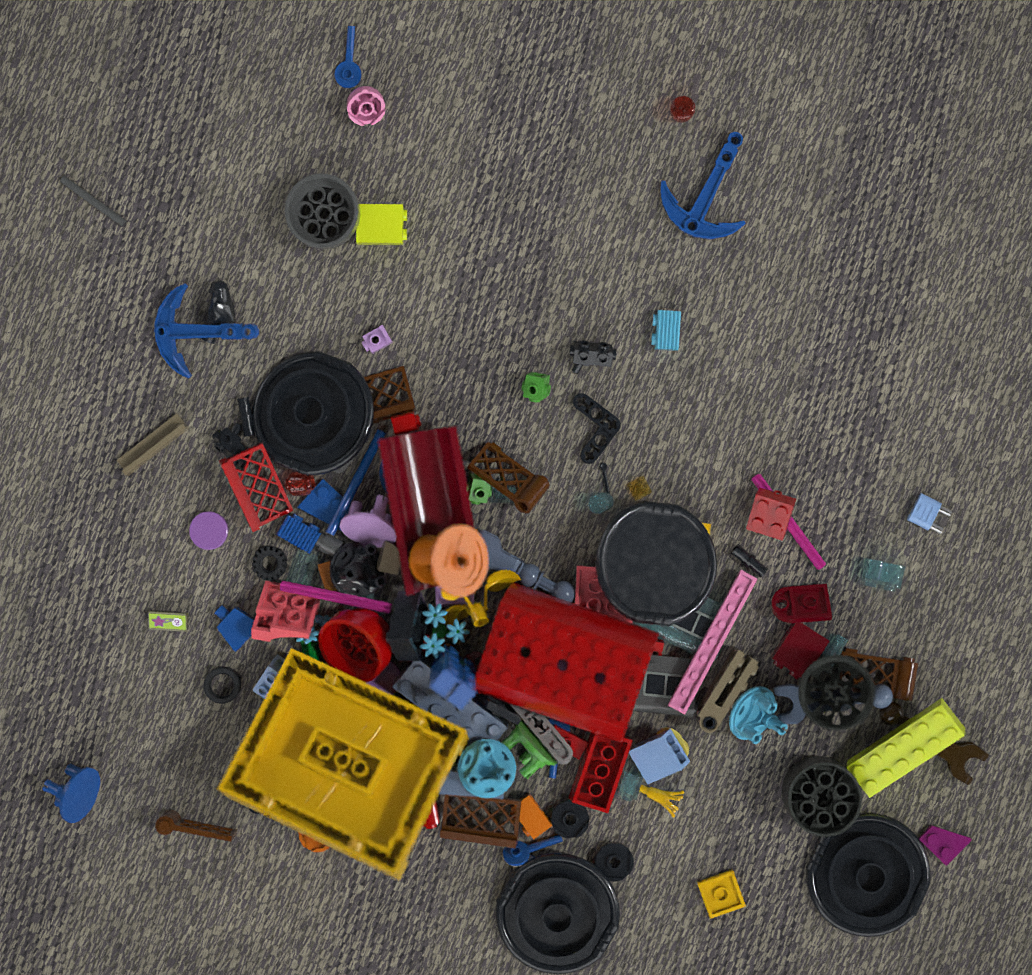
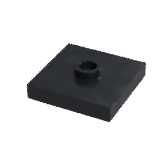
M481 693L478 695L477 699L487 709L491 710L493 715L499 718L502 716L519 725L521 717L513 709Z

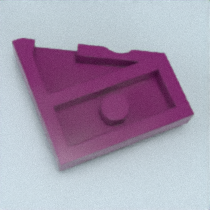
M930 825L918 837L946 866L972 841L968 836H963L934 825Z

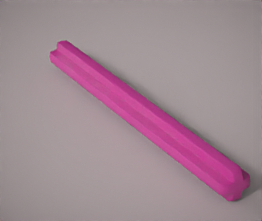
M757 474L752 478L753 483L758 489L760 487L773 491L761 474ZM791 516L788 531L817 570L822 569L826 565L825 561Z
M282 581L280 584V590L284 592L384 613H391L392 604L388 602L288 581Z

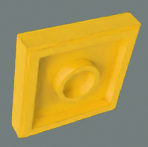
M733 869L697 882L710 919L746 907Z

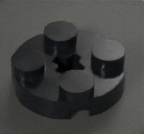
M570 799L558 803L553 809L551 816L553 829L563 838L580 837L589 826V814L586 807L573 803ZM573 814L575 822L566 823V816Z
M610 842L600 847L596 854L595 864L610 881L616 882L623 880L631 873L634 859L627 846L619 842ZM613 857L620 860V863H617L615 867L612 866V863H609V860Z

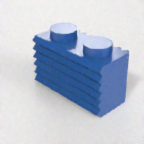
M295 513L293 515L288 514L276 535L305 552L312 553L318 538L322 534L319 532L320 527L313 523L305 524L302 522L304 518Z

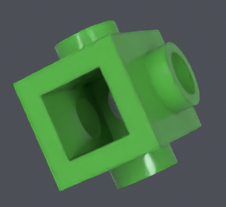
M537 372L526 374V379L522 383L523 397L529 398L531 402H540L547 398L551 391V385H549L550 375Z
M469 473L466 483L470 503L477 505L487 503L488 497L490 498L492 495V486L476 474Z

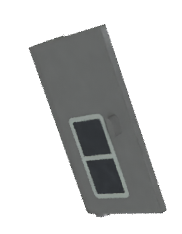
M652 655L633 711L693 717L698 710V702H695V697L685 715L667 705L692 659Z

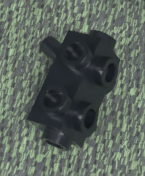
M574 341V345L570 344L569 356H573V364H575L572 371L578 374L583 365L611 367L612 360H616L617 349L606 342Z
M235 423L231 431L227 427L222 431L221 429L217 430L212 435L215 449L219 453H223L227 458L246 450L245 446L241 443V438L238 436L242 426ZM238 459L233 461L237 469L243 470L246 460Z

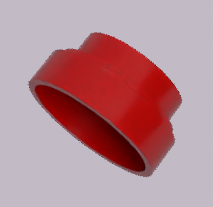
M369 609L343 610L336 613L321 628L318 638L319 647L329 666L363 682H370L390 662L391 647L386 641V633L390 630V627L380 615Z

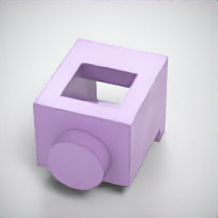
M383 325L362 336L364 338L362 344L367 352L371 351L372 354L393 343ZM375 336L379 338V342L376 344L372 342V338Z

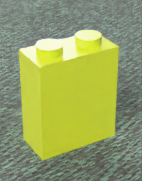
M359 204L360 221L356 229V243L358 245H403L404 240H407V229H404V221H407V210H404L403 204Z

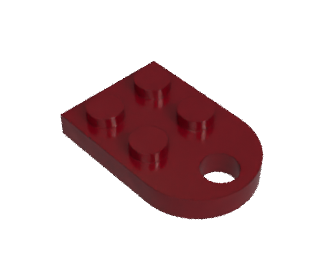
M827 584L783 587L775 592L772 597V612L776 618L783 622L803 623L832 620ZM784 603L786 607L778 608L776 604Z

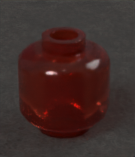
M678 96L670 106L671 117L677 122H688L695 113V103L688 96Z
M293 471L289 474L288 479L285 480V487L293 496H306L314 490L315 479L313 475L306 476Z

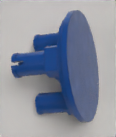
M69 764L65 769V773L71 776L67 784L59 785L51 780H46L44 785L48 786V788L43 786V791L55 795L54 804L60 808L63 820L75 823L83 819L93 807L100 789V776L98 771L91 767L82 769Z

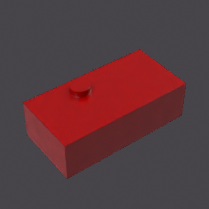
M590 732L588 745L584 750L568 797L571 802L601 812H609L633 741L630 737L625 736L623 743H619Z

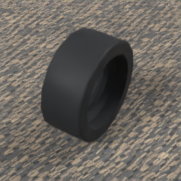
M221 666L207 674L203 688L206 696L211 701L225 704L238 696L241 691L242 682L235 670L230 667ZM219 674H226L233 680L234 688L227 696H218L212 690V680Z

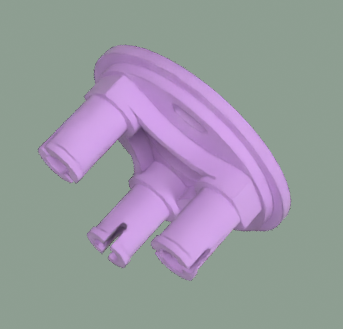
M378 495L374 509L370 513L361 512L362 503L352 501L348 515L344 516L340 522L342 532L349 539L363 545L374 544L376 547H382L384 541L393 544L396 541L395 530L391 524L393 519L390 514L384 513L388 498L385 497L382 500L383 496Z

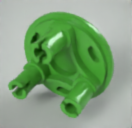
M522 720L519 725L515 724V729L501 742L509 750L518 742L522 743L527 749L518 757L520 761L523 760L522 764L525 765L519 771L526 779H529L539 768L542 769L546 764L552 766L557 764Z

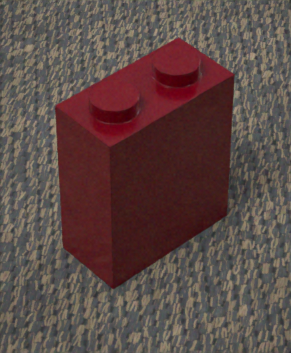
M792 623L770 658L774 660L773 664L780 669H783V667L789 669L790 672L788 674L798 680L800 677L802 678L808 667L819 659L830 641L803 623Z

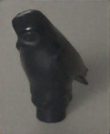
M222 280L213 281L209 289L211 297L207 306V320L205 324L221 325L224 323H236L235 309L228 285ZM201 338L210 344H215L217 338Z

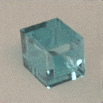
M626 770L623 771L617 791L618 795H621V799L626 801L637 800L643 780L642 775Z

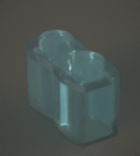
M865 558L861 581H865L866 586L875 588L877 584L884 585V590L895 592V588H901L905 566Z

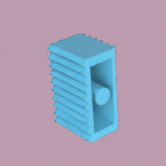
M658 310L657 314H653L652 325L656 326L655 334L652 333L651 345H655V350H679L681 311Z

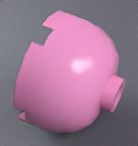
M370 86L356 88L347 99L349 118L360 126L376 124L385 114L383 96L377 89Z

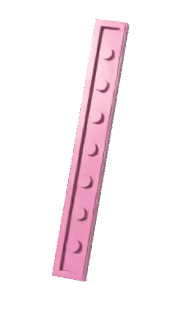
M739 570L669 700L668 706L684 715L686 714L753 589L757 578L743 570Z

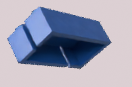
M444 644L445 651H439L438 658L434 657L430 661V687L445 697L457 682L458 686L447 700L462 710L476 693L475 666L469 658L465 657L464 659L454 647H448Z

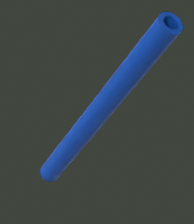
M377 429L325 531L328 534L335 535L379 448L378 439L385 437V432Z

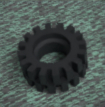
M275 546L261 548L252 558L253 571L262 580L272 581L280 578L286 572L288 566L285 553ZM267 556H273L277 560V567L273 571H268L263 567V560Z

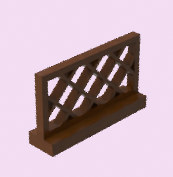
M404 366L364 377L366 382L370 381L368 384L369 388L379 392L373 402L374 407H378L374 409L373 424L389 420L392 416L412 411L417 412ZM402 372L403 379L399 385L391 381L393 374ZM377 378L386 381L381 390L372 386ZM388 383L398 387L393 397L384 392ZM400 389L407 392L408 400L399 401L396 399ZM382 394L391 399L389 404L384 407L377 404Z
M445 794L440 838L516 848L519 839L518 832L522 800ZM449 796L457 797L461 803L453 808L449 803ZM470 799H476L480 804L473 811L466 803ZM489 801L495 802L499 807L493 813L485 806ZM508 804L517 805L516 812L511 816L504 809ZM462 805L469 812L463 819L456 812ZM480 808H483L489 815L482 821L475 814ZM500 810L507 817L501 824L493 816ZM451 813L459 820L455 825L447 824V817ZM471 815L478 823L475 827H468L464 822ZM490 818L497 825L493 830H488L483 824ZM510 821L514 826V833L506 832L502 826Z

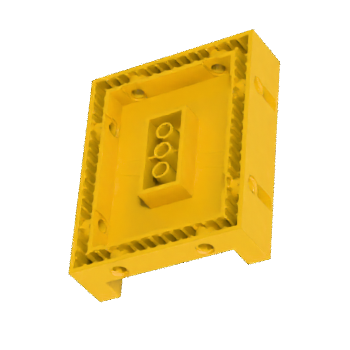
M291 648L218 790L226 797L400 881L408 865L407 858L457 755L461 756L469 737L465 729Z

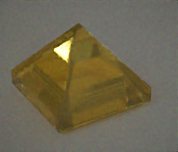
M644 475L627 484L635 501L652 493Z

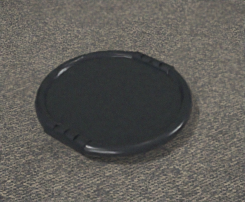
M320 351L294 355L276 365L260 384L253 404L252 419L254 432L258 442L263 443L269 458L274 464L306 476L332 472L350 462L363 448L370 435L374 419V405L370 388L362 374L348 361Z
M643 501L631 505L618 513L609 522L598 543L596 573L600 587L610 604L634 623L671 626L689 618L705 603L716 579V551L707 529L696 516L677 504Z
M860 813L852 826L844 832L834 836H819L806 866L807 887L817 911L835 928L861 937L882 936L905 926L917 916L931 884L928 856L919 838L902 822L877 813Z
M548 853L529 859L512 871L496 899V924L503 943L521 963L544 973L568 974L589 967L603 957L619 929L620 906L612 883L594 864L571 854Z

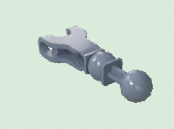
M478 529L477 532L483 538L488 550V570L513 571L520 576L521 580L518 581L523 586L534 587V590L538 586L557 598L569 602L574 600L575 589L572 584L566 581L555 583L543 576L544 571L541 573L539 567L535 564H525V561L505 551L498 536L484 529Z
M795 684L777 685L773 688L775 695L789 697L793 702V707L789 712L781 713L777 716L778 720L785 724H798L806 715L799 701V686ZM883 684L875 685L873 706L881 709L886 708L893 700L892 690ZM839 688L832 691L833 698H836L837 696L844 698V696L839 692ZM852 688L850 695L856 699L860 697L861 692L854 693ZM811 691L810 694L812 698L819 699L822 692ZM817 701L807 706L813 712L820 706V703ZM854 701V703H853L852 705L855 706V704H862V703L857 702V701ZM828 704L821 707V712L832 711L831 706ZM844 704L841 706L840 711H848L851 707L848 704Z

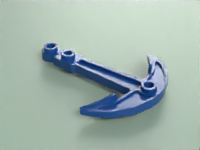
M739 132L729 134L727 143L722 147L715 161V167L690 212L677 205L679 202L671 194L665 180L661 181L662 205L669 219L687 235L709 240L717 239L735 233L746 224L743 220L735 223L719 222L716 225L704 220L724 174L729 170L738 152L737 148L743 142V137ZM731 138H737L738 143L733 144L731 142ZM725 154L728 155L729 160L724 161L722 156ZM693 223L695 228L689 229L688 224Z
M185 283L173 289L161 303L155 319L154 332L160 354L167 364L180 375L191 378L192 374L185 364L183 355L177 353L176 339L218 337L222 339H255L259 335V328L253 323H224L221 325L176 323L174 321L175 309L180 307L182 297L188 288V285Z

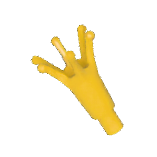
M642 784L638 790L646 794L648 798L661 804L669 811L673 818L675 817L674 813L679 808L669 800L680 801L683 796L675 795L684 794L683 790L680 792H669L654 787L649 788Z

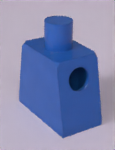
M221 605L215 612L222 620L217 629L236 652L252 636L251 629L255 618L238 607L229 612Z

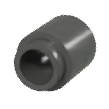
M322 533L315 546L321 552L333 557L335 552L343 546L344 542L328 533Z

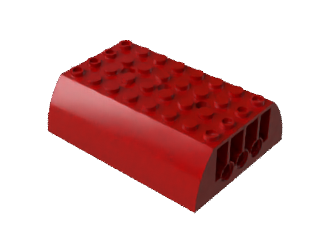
M513 582L501 600L475 678L476 692L623 743L659 632ZM523 646H527L531 650V655L527 658L521 655L520 651ZM560 659L568 662V668L564 671L558 668L557 664ZM598 672L603 673L606 677L605 682L602 684L595 681V675Z

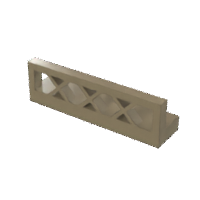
M178 413L117 460L124 469L122 472L125 475H131L190 429Z

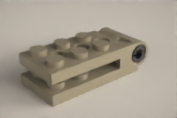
M736 647L731 651L698 705L696 721L704 732L712 733L717 730L729 709L733 708L739 693H743L747 688V680L750 675L754 676L759 668L757 666L758 661L749 655L744 658L745 653ZM738 667L739 669L736 672V674H733L736 668ZM726 684H729L718 703H716Z

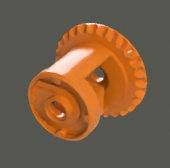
M466 525L450 526V528L444 529V532L439 534V537L426 535L419 538L413 545L409 558L411 571L418 581L424 584H436L441 588V591L455 597L470 595L480 587L487 574L489 561L488 550L483 538L475 529Z

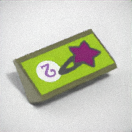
M149 610V629L187 632L189 613Z

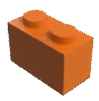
M528 792L519 799L522 800L520 822L523 825L521 829L527 837L531 836L534 840L552 826V822ZM511 805V815L516 812L517 805Z

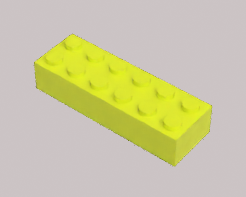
M941 698L850 758L846 768L853 774L861 788L870 798L964 737L966 728L943 698Z

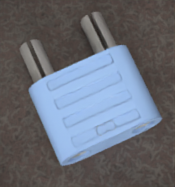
M920 493L907 520L926 530L931 529L941 534L943 528L933 522L938 512L949 517L952 511L941 506L942 503Z

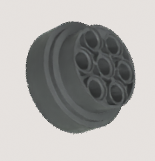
M313 174L300 180L289 192L285 203V219L292 234L305 245L321 250L333 249L347 242L355 233L360 221V205L354 191L340 178L329 174ZM316 192L323 193V197L319 201H315L313 198ZM341 195V202L334 204L332 202L333 196ZM306 206L310 207V214L303 216L301 213L302 209ZM325 209L329 210V217L322 219L320 217L321 212ZM343 212L349 214V218L345 222L339 220V216ZM316 224L318 227L317 232L310 234L308 231L309 227ZM331 227H335L337 230L336 235L333 237L327 235V231Z

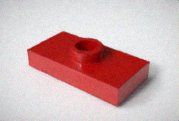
M554 724L553 727L571 747L573 757L580 759L588 745V741Z

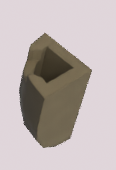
M384 541L376 568L381 572L398 575L400 567L398 549L392 543Z

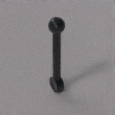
M601 463L600 469L603 472L607 494L605 499L607 502H611L613 497L610 495L606 473L607 464Z

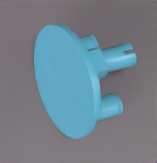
M756 686L744 692L735 702L729 717V727L732 734L739 739L750 740L754 744L761 741L762 736L760 734L766 728L773 729L779 735H784L786 731L782 728L787 730L788 726L774 715L777 710L775 696L771 690L763 686Z
M492 739L478 740L470 744L460 756L458 762L459 779L465 789L477 797L493 798L507 791L514 781L516 775L514 756L501 742Z

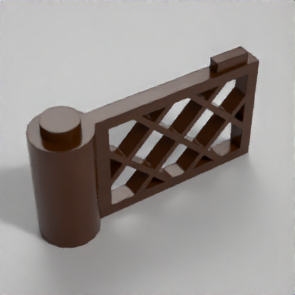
M487 442L467 468L512 500L520 512L530 513L549 489L548 479L542 475L532 474L501 451L502 448L497 444ZM487 449L494 453L495 458H487L485 451ZM496 462L498 469H490L488 463ZM501 462L509 464L510 469H502ZM484 463L485 470H480L475 464ZM521 473L525 477H527V479L518 480L517 474ZM491 474H499L501 481H495ZM504 474H512L514 481H505ZM507 485H515L516 493L513 494L509 491Z
M851 648L841 651V656L854 657L861 665L867 659L873 660L876 667L869 671V674L879 668L885 676L877 683L873 681L874 686L881 684L887 679L891 684L893 698L913 701L918 663L915 662V658L903 657V660L859 654L857 649ZM886 662L894 663L893 672L886 675L881 666ZM841 671L839 675L840 679L842 680V677H844L849 672L846 671L845 673H843V671ZM861 677L857 681L854 678L853 680L855 682L853 683V685L858 684L861 680H863V677ZM853 687V692H861L859 688Z
M175 810L166 811L155 823L156 831L161 835H169L173 831H179L231 842L237 834V829L183 819Z

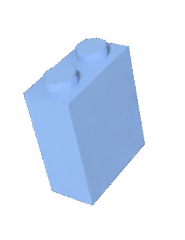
M671 729L639 742L629 750L631 759L635 762L647 784L682 770L690 762Z

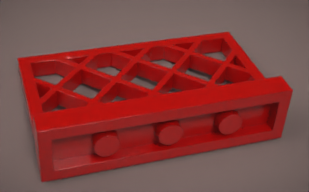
M262 442L227 459L225 457L219 460L252 532L294 511ZM259 449L263 453L260 462L251 459L253 452ZM238 459L246 460L243 470L235 468L233 461ZM249 462L259 465L256 474L246 472ZM262 466L270 468L271 472L268 479L259 476ZM244 475L254 477L251 487L243 485ZM257 479L267 482L263 491L254 488ZM270 483L278 486L276 495L267 493ZM252 491L262 494L258 504L250 500ZM265 495L275 498L271 508L262 505ZM277 500L284 501L288 507L281 511L274 509ZM260 508L269 510L268 517L260 521L258 517Z

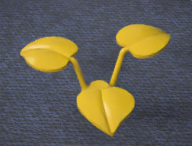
M510 570L494 572L486 579L488 584L484 586V606L480 603L471 604L468 597L464 596L467 604L453 605L445 610L448 613L442 617L445 619L446 624L454 626L455 619L459 622L470 615L474 626H484L489 621L486 614L489 611L487 606L488 590L497 592L505 589L513 582L521 580L520 576ZM440 591L442 597L446 600L453 601L459 598Z

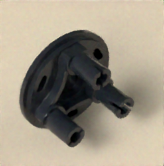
M351 542L343 545L335 552L330 562V578L338 592L368 598L376 593L379 588L386 585L387 579L384 577V572L378 571L376 568L379 557L376 545H363L359 542Z

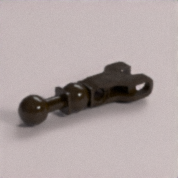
M891 702L886 708L880 709V719L886 725L894 726L898 724L900 726L910 719L904 715L903 708L896 702ZM971 741L954 742L936 754L947 761L949 772L956 779L967 785L971 784L973 778L965 772L964 766L966 761L970 758L986 761L989 757L985 750Z

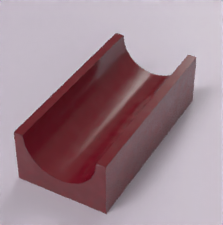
M456 425L378 439L406 595H413L421 590L437 586L436 584H424L418 581L411 571L409 562L410 552L419 538L426 535L439 537V534L443 533L444 529L455 525H466L475 529Z

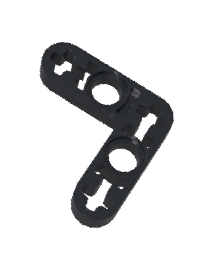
M579 393L573 399L574 407L600 426L583 448L580 455L584 463L592 464L619 431L621 423L616 416L588 395ZM585 397L586 404L590 405V402L594 404L588 413L584 412L587 409L585 406H577V398ZM594 408L601 409V418H593L591 411ZM606 413L609 415L606 419L611 422L613 420L616 421V429L612 428L609 430V425L605 421L603 425L599 423L604 419ZM597 435L605 436L606 443L599 446L596 444L595 438ZM592 443L596 448L600 449V452L598 453L595 450L592 454L594 459H588L587 461L585 460L586 455L584 452L591 451L592 447H589V445Z

